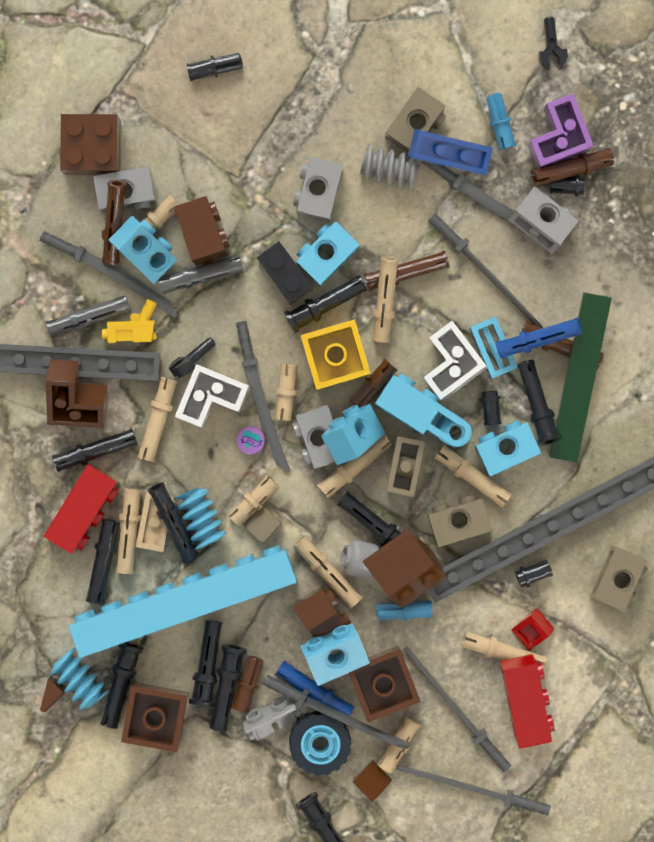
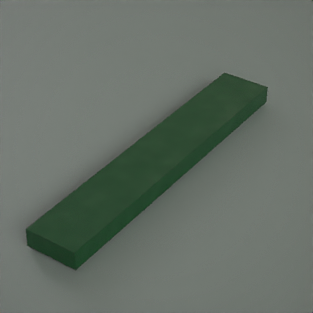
M587 292L582 294L578 314L582 335H577L573 338L555 425L557 433L561 434L562 439L551 444L550 458L578 462L612 300L611 297Z

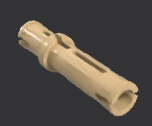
M383 256L380 258L376 308L373 309L375 323L372 340L388 343L390 342L392 318H395L393 303L398 258ZM387 275H388L387 295H385Z
M165 377L160 378L161 381L155 401H151L152 411L139 454L137 455L138 458H144V460L155 462L156 452L168 412H172L173 409L171 402L178 381Z
M384 434L360 457L345 462L343 465L339 464L336 466V470L317 486L329 499L345 484L352 483V479L359 472L391 448L393 444Z
M445 444L435 454L434 459L453 471V476L464 479L499 505L500 508L505 505V500L508 501L512 493L506 491L469 463V459L466 457L464 459L461 458Z
M124 489L123 511L119 514V519L122 521L116 573L134 574L138 521H141L142 516L139 515L142 490Z
M306 535L293 546V549L309 564L308 568L311 571L315 570L345 602L349 609L354 607L363 598L327 560L328 556L325 552L321 553Z
M470 631L465 632L463 639L467 640L462 641L461 648L482 653L488 659L494 657L506 660L533 654L537 663L541 662L543 664L547 661L546 656L498 642L497 638L492 636L489 639Z

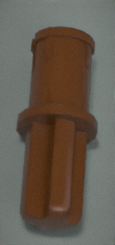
M384 359L369 378L365 377L366 382L353 395L350 402L353 405L357 404L359 408L367 405L378 392L383 391L381 388L398 370Z
M248 656L242 678L237 681L239 687L232 705L233 709L249 713L254 691L259 688L257 682L263 666V659L256 656Z

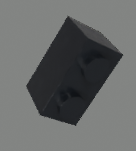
M280 241L256 257L290 306L313 290V286Z

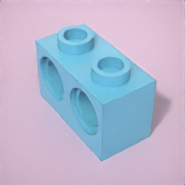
M131 216L109 241L155 284L177 261L170 253L173 247L163 237L157 240L153 236L156 230L143 219L141 222H138ZM140 235L139 239L133 243L135 237ZM157 253L156 257L150 260L152 255Z

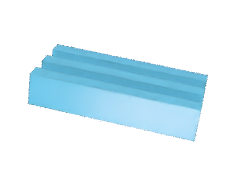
M496 316L470 327L482 359L488 367L487 370L491 379L518 368L513 355L506 356L509 366L505 367L498 354L488 326L492 324L499 341L505 340ZM479 329L483 330L499 370L497 371L493 368L479 335Z

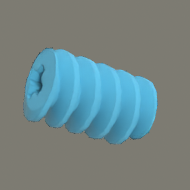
M196 488L174 497L175 500L183 499V502L178 506L179 510H188L182 519L192 520V523L186 527L187 531L197 532L191 537V541L201 542L195 550L220 540L226 534L225 530H216L222 521L212 520V517L218 513L217 509H208L214 502L213 499L203 498L209 492L208 488Z
M74 647L53 664L54 667L50 675L61 674L57 684L68 683L64 692L75 691L71 701L82 700L78 708L82 711L90 708L110 690L101 692L104 685L103 681L93 683L97 674H86L90 667L89 664L79 666L83 657L79 658L77 656L72 658V654L76 649Z

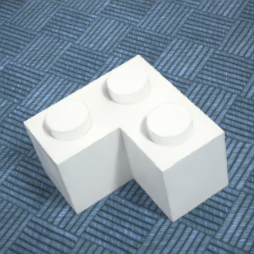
M453 321L430 337L446 361L424 378L441 401L446 400L488 368Z
M196 364L175 417L204 428L214 402L240 413L250 386Z

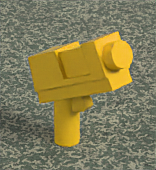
M147 299L140 314L133 313L130 315L131 321H108L107 329H102V339L108 340V343H117L118 341L151 342L157 338L154 332L156 320H150L157 303Z

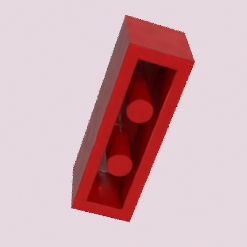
M87 464L43 537L70 554L76 553L77 550L82 552L90 539L87 536L92 526L97 528L105 515L102 512L103 507L107 502L111 504L118 495L120 489L116 488L119 481L92 464Z
M533 654L500 661L518 748L522 749L552 742L550 732L555 731L552 715H547L545 706L550 705L547 689H542L540 680L545 679L542 663H537Z

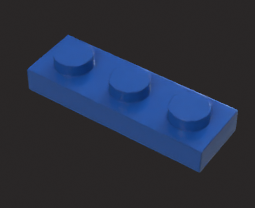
M415 129L408 157L486 175L493 148Z

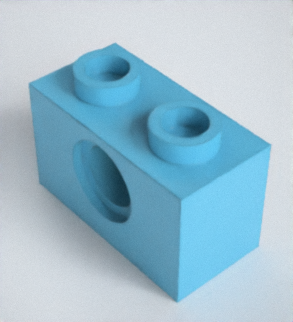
M336 221L331 226L326 223L316 234L319 237L312 246L309 243L305 244L296 254L299 257L296 264L319 287L360 247ZM324 245H328L334 250L333 257L328 260H324L318 255L319 248Z
M356 404L342 412L344 416L328 424L330 428L321 435L337 465L357 459L385 434L370 404L360 408Z
M519 420L503 426L505 432L497 436L494 435V432H490L478 438L480 443L474 447L487 476L495 475L541 454L527 422L520 424ZM503 439L511 440L514 445V449L509 455H504L499 450V444Z
M352 623L338 626L333 632L321 637L311 638L306 644L300 646L317 686L370 663ZM339 650L336 654L329 655L331 651Z

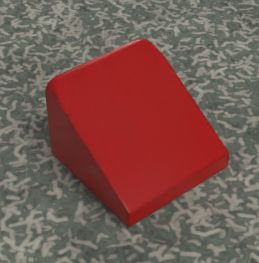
M536 608L515 625L511 631L530 651L546 640L554 631V627L540 610Z

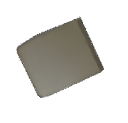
M263 506L260 511L257 510L243 525L263 544L282 522Z

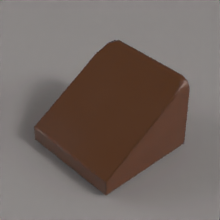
M54 676L49 677L40 707L42 713L49 710L65 694V687L62 684L58 685V680Z
M374 760L353 778V783L371 802L392 781Z

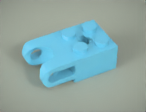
M402 373L399 377L392 376L374 405L418 434L423 435L426 431L451 447L463 446L470 440L472 433L470 425L437 403L439 400L438 396L427 389L420 392L413 387L416 382ZM452 426H458L461 429V436L457 440L450 437L449 431Z

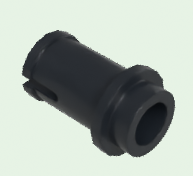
M576 175V178L568 177L550 182V194H574L575 197L584 195L585 178H579V175Z
M498 390L481 392L479 401H482L484 426L502 424L499 408L501 396H498Z
M547 559L526 568L521 566L519 567L520 570L515 572L520 587L526 586L527 588L534 582L553 576Z

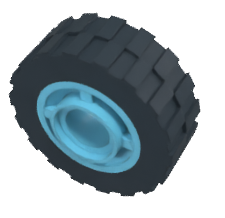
M317 710L304 714L291 729V735L289 736L291 756L296 761L297 766L300 769L303 768L309 774L314 773L317 776H321V774L329 775L335 770L338 771L341 768L340 766L347 762V757L351 753L352 742L346 724ZM319 736L325 737L328 740L327 745L322 749H317L312 745L313 740Z

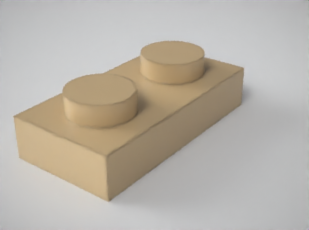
M146 492L136 547L164 552L168 530L163 520L158 518L156 514L158 510L149 492ZM163 502V504H164V506H165V509H166V511L168 512V514H169V516H170V518H171V515H170V513H169V511H168V509H167L165 503Z

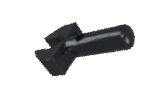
M549 16L544 19L546 48L538 53L539 63L549 71V56L553 52L558 58V70H560L568 58L567 49H561L557 45L555 18Z
M209 337L187 356H179L169 366L173 376L181 378L195 369L194 363L215 347V341Z

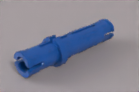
M576 317L572 320L529 333L522 331L519 332V336L496 341V348L501 359L523 351L530 353L533 348L582 335L581 324Z
M285 660L275 673L276 677L290 684L296 690L303 692L304 689L310 691L309 697L348 716L355 707L334 694L333 689L329 688L328 690L322 685L317 686L315 680L297 670Z

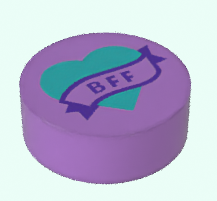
M253 426L243 428L237 435V445L246 454L258 453L265 444L264 434L260 429Z

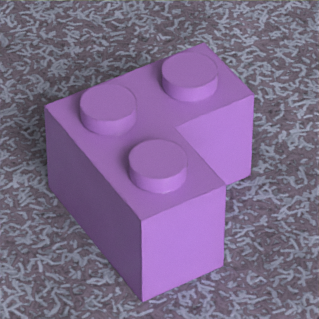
M573 93L547 103L543 110L552 132L531 139L527 144L536 169L578 156L580 153L590 151L593 147Z

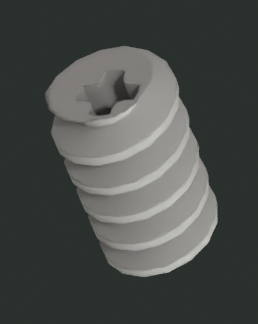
M369 144L364 154L360 174L365 171L366 180H370L372 175L376 174L377 183H380L386 176L388 186H391L395 179H397L398 188L400 189L408 182L409 191H413L420 163L418 165L414 158H410L407 162L404 152L395 159L394 150L392 149L387 156H384L383 147L381 146L376 153H373L372 144Z

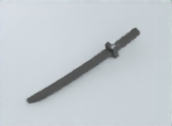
M421 161L425 166L447 180L452 185L451 189L454 191L456 189L460 190L506 220L515 212L464 180L465 176L462 174L458 176L444 165Z
M435 213L428 222L454 245V253L458 256L462 252L533 325L543 328L522 303L467 248L470 241L467 238L462 240Z
M43 231L40 242L69 254L79 263L82 261L101 271L142 297L156 302V306L173 318L177 317L171 302L115 266L103 263L102 259L85 251V247L81 245L79 247L73 246L71 243Z
M247 321L237 322L236 327L244 360L242 361V367L246 369L266 438L275 462L285 471L289 472L290 467L277 436L256 366L258 361L257 358H254V353L252 352Z
M406 646L404 648L406 654L474 734L472 742L475 746L479 744L503 772L507 771L511 764L487 738V731L484 728L479 731L409 647Z
M267 675L263 682L264 686L297 702L295 708L299 710L305 704L394 746L407 749L410 746V743L365 724L309 697L310 691L307 689L300 692L270 675Z
M397 765V770L504 800V806L508 808L510 805H514L543 815L545 814L546 816L549 815L551 805L515 795L513 790L508 789L506 795Z

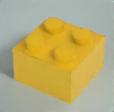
M355 319L300 335L317 391L371 375Z

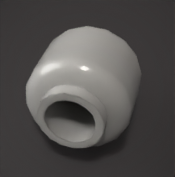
M353 540L349 545L344 546L340 565L344 567V571L349 576L371 579L373 576L364 565L363 560L379 550V547L374 543Z

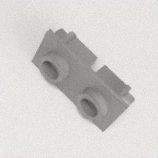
M278 697L271 704L261 709H254L241 719L245 733L248 734L250 740L256 739L258 741L275 732L271 723L276 722L279 728L282 729L297 722V718L302 715L299 709L295 708L296 705L293 700L287 697Z

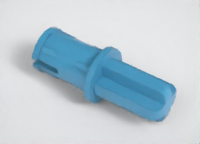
M495 93L487 96L486 101L492 119L490 126L494 128L499 146L498 149L503 150L516 146L510 125L512 118H508L502 94Z
M415 601L403 608L399 607L395 602L378 603L376 606L377 619H404V622H406L410 618H432V601Z

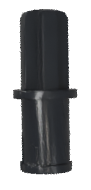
M240 53L216 58L212 55L210 56L211 59L190 64L186 63L190 81L213 75L217 78L218 74L243 68Z

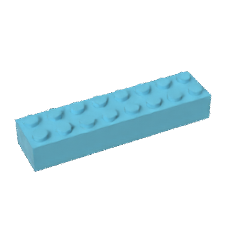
M276 545L263 550L264 556L254 559L253 554L237 559V565L228 568L227 564L224 563L210 568L209 575L201 577L200 572L184 577L182 579L183 584L174 586L173 582L158 586L154 594L148 595L147 591L129 597L128 603L121 604V601L118 600L101 607L102 612L95 614L94 609L78 614L74 617L75 622L68 626L79 658L297 583V576L287 548L280 549V546Z

